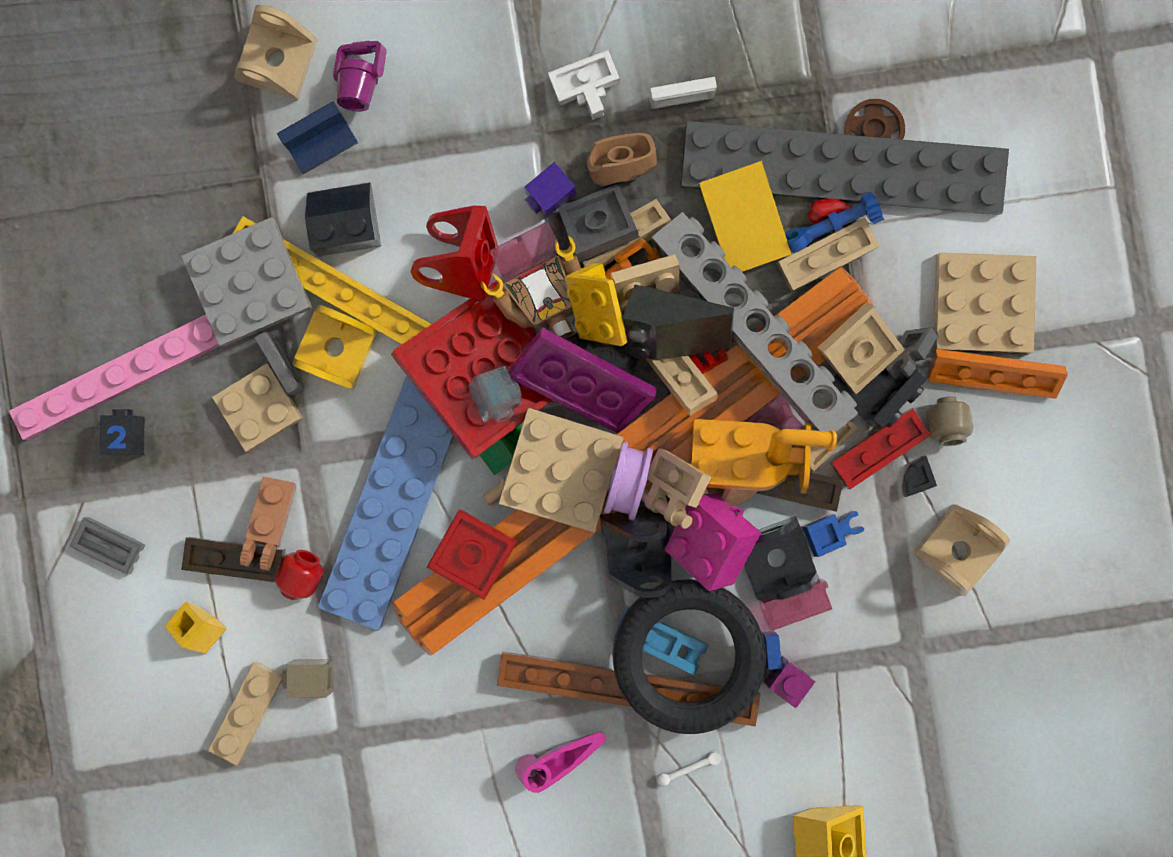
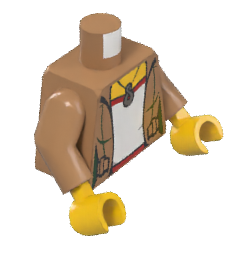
M568 236L571 245L567 250H561L557 239L555 240V249L563 257L562 260L559 256H556L504 284L496 274L492 273L491 275L496 279V286L493 289H487V286L481 281L482 289L487 294L494 295L493 301L505 318L523 328L533 327L537 333L542 327L545 329L550 327L552 333L564 339L574 333L567 317L574 313L567 295L568 289L565 276L580 270L581 267L577 256L573 255L576 247L572 237Z

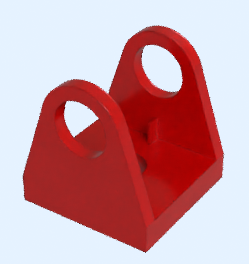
M473 205L430 215L426 224L428 233L433 238L444 243L459 246L460 249L457 252L415 260L410 271L412 277L421 285L470 299L484 300L486 292L481 287V281L484 282L488 289L491 274L493 273L499 253L498 243L487 207ZM436 222L449 223L457 229V233H443L434 224ZM423 267L435 269L442 275V278H428L419 269Z

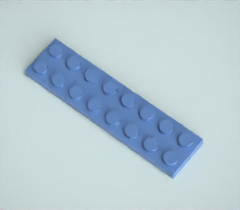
M407 375L318 606L322 610L377 631L382 627L454 437Z

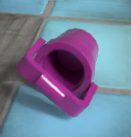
M379 41L352 42L351 44L341 45L337 49L333 78L338 82L337 103L342 108L355 112H363L369 109L375 86L378 84L379 77L383 76L387 53L386 48ZM375 52L374 64L361 59L347 58L348 55H363Z

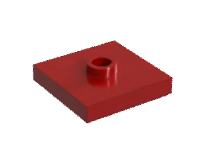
M459 509L430 559L427 568L485 600L518 541L468 512Z

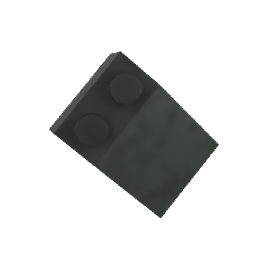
M635 284L622 317L627 337L625 353H629L638 359L663 360L730 349L732 344L734 308Z

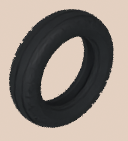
M694 579L672 581L671 590L659 597H639L623 616L614 639L613 668L617 684L624 698L643 719L656 727L674 733H706L719 729L735 720L748 708L755 698L765 672V643L760 626L750 609L727 589L719 588L708 591L701 583ZM699 610L709 613L726 626L733 639L735 663L732 674L722 689L702 701L679 702L667 698L651 685L644 673L642 651L647 635L659 620L676 611Z

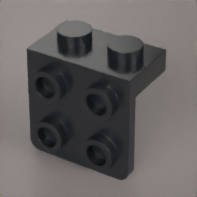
M886 367L857 394L847 387L838 374L834 376L835 381L832 383L840 393L846 391L857 404L854 409L873 429L884 428L885 425L890 428L902 415L899 410L907 401L911 404L924 391L921 385L927 378L918 370H915L911 377H906L901 372L898 378L894 379Z

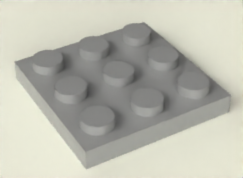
M272 217L181 256L217 342L221 347L313 309L276 221Z

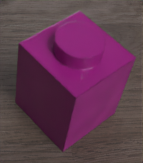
M782 656V669H773L764 680V683L770 690L794 708H797L815 681L807 673Z

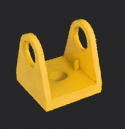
M317 305L292 365L315 376L354 390L379 331L323 305ZM333 339H340L344 345L343 352L336 357L330 356L327 351L328 343Z

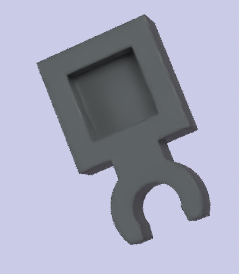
M932 327L905 331L899 341L905 351L887 367V371L894 379H897L901 372L906 377H911L916 370V361L925 360L931 347L938 337Z

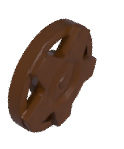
M868 99L860 102L850 111L844 123L845 135H851V131L857 136L891 138V134L899 129L897 139H904L905 121L901 112L895 105L883 99ZM866 107L863 117L854 116L857 111ZM881 107L889 110L893 116H884Z

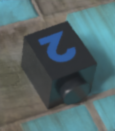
M112 409V415H100V455H144L145 417L133 416V410Z

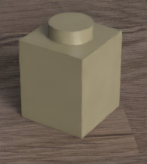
M294 659L288 663L282 671V687L286 688V698H326L333 692V659Z

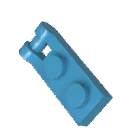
M626 606V608H625V610H624V612H623V614H622V617H621V619H620V621H619V623H618V625H617V627H616V629H615V631H614V633H613V637H615V635H616L618 626H619V624H620V622H621L623 616L625 615V613L627 612V610L630 608L629 606ZM658 621L647 635L643 651L695 675L699 667L697 664L701 653L705 654L709 645ZM682 644L689 647L685 658L677 655Z

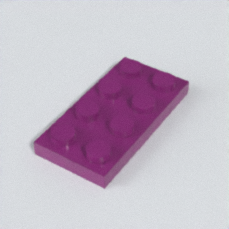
M543 327L511 365L508 372V377L616 433L625 429L656 395V387Z

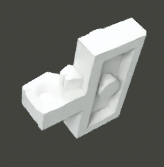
M609 50L548 72V77L559 105L573 100H577L579 106L586 104L592 120L604 116V108L600 98L606 96L604 89L620 83V78Z

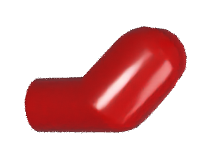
M821 199L815 201L810 206L811 210L807 216L812 223L816 224L823 221L825 217H828V214L833 212L838 214L852 206L838 199Z

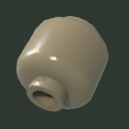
M954 396L937 399V404L927 411L930 437L940 442L941 446H956L967 441L966 438L973 433L969 405L965 402L957 401Z

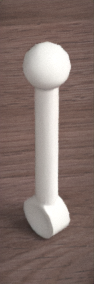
M712 751L708 754L707 758L668 775L665 773L660 774L657 782L660 786H667L671 780L708 764L718 765L721 762V756L718 752Z

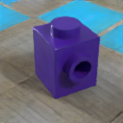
M555 162L524 186L527 195L524 200L536 215L541 211L546 218L576 194V187Z

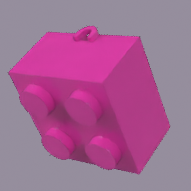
M717 493L705 494L702 496L697 508L686 505L685 511L687 515L692 517V524L686 529L679 525L676 526L665 551L708 591H712L735 583L761 532L742 516L744 512L741 508L730 506Z

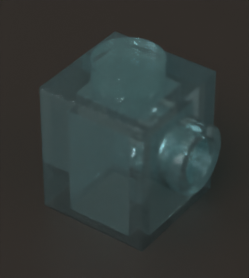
M506 366L475 376L468 385L483 422L494 419L496 423L507 420L514 416L513 411L521 403L520 388L515 380H511Z

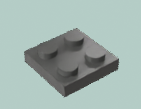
M618 183L558 208L568 236L574 240L576 247L575 255L579 262L640 238Z

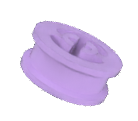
M622 442L610 480L604 513L609 514L611 510L628 514L629 520L634 521L648 477L653 452L652 448L648 447L644 452L629 448L628 442Z

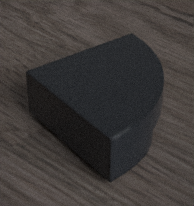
M921 456L914 460L903 476L902 490L904 497L937 486L927 456Z

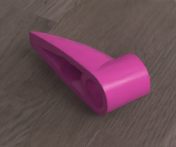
M600 731L565 743L540 757L533 754L522 756L515 767L516 776L527 790L534 793L544 791L580 765L607 739L603 732ZM533 769H536L535 772H536L537 774H536L534 777L531 778V777H530V776H531L530 772H531Z

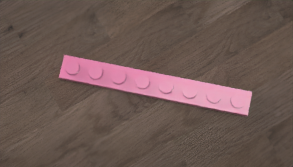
M205 314L9 410V413L22 440H29L219 347V344Z

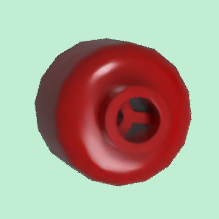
M297 550L285 555L274 580L285 598L298 600L299 598H308L314 594L324 571L320 564V559L315 554L306 550Z

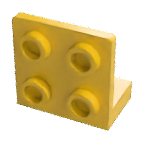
M592 263L565 276L568 289L567 295L572 305L575 328L579 338L618 346L626 344L627 337L615 285L612 279H606L603 264Z

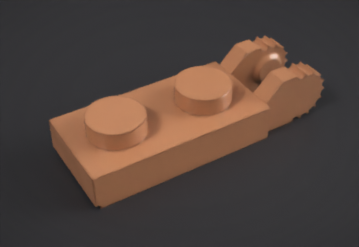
M268 477L262 478L246 532V541L242 548L240 565L249 566L253 560L257 543L263 544L265 547L260 558V568L269 571L276 549L281 544L296 491L295 483Z

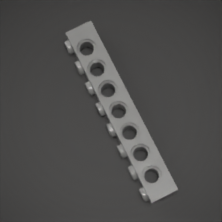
M681 212L652 236V246L657 248L663 258L676 255L680 264L679 277L698 299L729 306L724 300L728 294H738L742 298L743 303L738 307H733L732 338L805 423H811V430L825 432L834 430L837 432L858 414L854 409L857 406L854 399L846 391L840 393L832 383L835 381L832 374L823 365L818 367L810 358L812 352L801 340L796 342L788 333L791 329L786 321L779 315L774 317L766 308L769 304L764 296L757 290L752 292L745 284L747 278L743 272L735 265L731 268L723 259L726 255L722 248L715 241L709 243L702 235L704 229L694 217L688 219ZM687 245H694L698 247L700 253L695 257H687L682 253V249ZM709 269H715L721 274V278L716 282H709L703 277V273ZM751 318H758L763 322L764 329L760 332H752L747 328L746 322ZM772 343H780L784 346L786 355L780 358L773 357L768 351V346ZM802 368L807 373V381L804 383L793 381L790 376V370ZM813 394H825L829 398V407L826 409L816 407L812 401Z

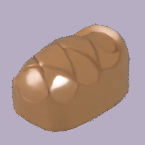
M646 133L618 135L596 141L587 160L589 176L594 184L602 187L636 179L649 173L657 165L655 143L652 137Z

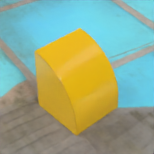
M186 601L164 626L180 647L204 654L210 650L227 630L210 613Z

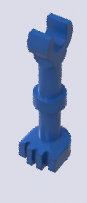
M868 192L861 196L860 204L838 214L836 212L828 214L827 219L808 228L802 227L787 231L785 235L792 252L795 253L803 250L813 239L832 230L836 233L843 229V225L865 215L873 224L884 220L877 198L872 192Z

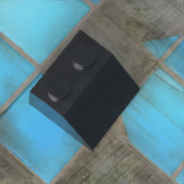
M370 182L307 193L305 223L309 248L315 255L320 257L381 246Z

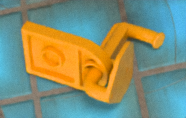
M694 419L691 465L711 476L707 488L764 491L778 486L788 475H799L800 493H806L810 477L811 446L825 447L828 451H832L836 445L837 434L834 430L829 432L811 430V423H805L803 430H779L765 423ZM792 445H800L801 448H792Z

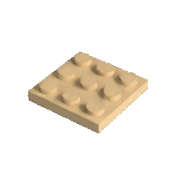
M968 253L936 254L934 331L938 337L933 344V350L1034 353L1037 256Z
M528 408L499 504L595 532L624 437Z

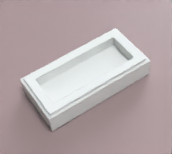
M715 77L650 88V106L656 109L713 99L717 89Z

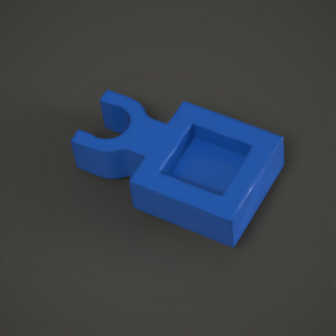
M850 511L842 515L839 521L835 514H830L802 526L813 556L821 557L847 545L844 538L846 534L856 535L865 531L863 526H857L852 529L849 525L851 518L858 516V512Z

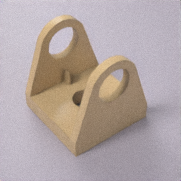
M256 5L243 52L235 69L234 78L237 82L299 100L317 39L285 12L266 5ZM273 52H282L284 54V60L278 66H270L268 64V58Z
M953 504L912 554L958 593L966 597L1008 546L1010 538L999 527L983 516ZM958 541L964 542L967 547V553L961 559H955L951 552L952 546Z

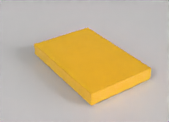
M762 161L698 183L718 244L726 255L723 259L731 268L735 265L743 272L791 255Z

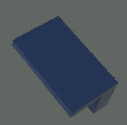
M334 101L277 133L302 174L309 172L358 144L357 139Z

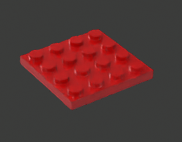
M496 282L489 285L488 289H493L496 286ZM487 293L484 300H467L391 353L396 363L472 460L524 422L528 408L540 411L553 401L508 377L509 368L536 336V333L532 328H523L505 318L493 301L494 295Z

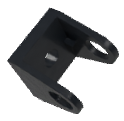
M646 506L638 507L634 521L628 519V514L619 511L600 515L605 569L609 580L634 595L643 598H654L667 594L672 586L671 555L665 551L669 542V529L664 515L660 512L654 513L646 508ZM629 540L642 542L634 548L628 546ZM648 582H658L663 584L657 588L651 589L640 587L642 584Z
M794 516L758 529L761 535L744 564L756 599L781 600L812 589L819 576L797 517ZM773 549H781L785 554V561L779 567H772L768 562V554Z

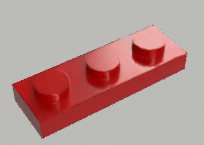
M911 408L902 413L901 417L890 428L885 425L884 428H880L831 461L830 464L840 479L844 480L843 483L846 488L851 490L931 436L915 410Z

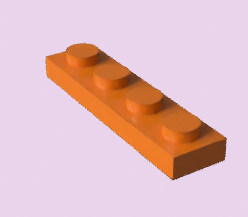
M942 349L935 350L927 372L928 382L1057 399L1068 375L1066 366Z

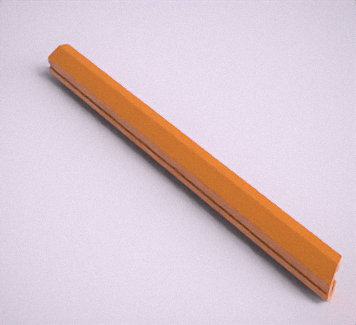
M841 266L777 315L781 316L789 325L791 330L788 333L796 342L801 340L812 352L810 358L818 366L826 358L817 347L866 302L872 306L874 305L856 280ZM764 324L754 332L762 331L764 329ZM772 343L768 346V351L773 357L780 358L786 355V350L782 344ZM737 344L726 352L728 360L703 374L718 393L716 401L689 416L671 393L617 435L624 437L623 441L628 442L629 448L644 452L648 447L652 448L650 466L659 448L667 450L689 463L692 461L694 419L744 422L780 393ZM802 368L790 370V376L795 382L807 374ZM647 480L644 489L650 490L653 483ZM607 490V493H606V496H605V500H604V503H603V506H602V510H601L600 515H602V514H607V513H604V509H605V505H606V501H607V497H608V493H609L608 490ZM518 509L494 526V528L518 542L485 600L433 572L391 603L398 620L420 648L430 656L435 654L600 530V516L595 532H591Z

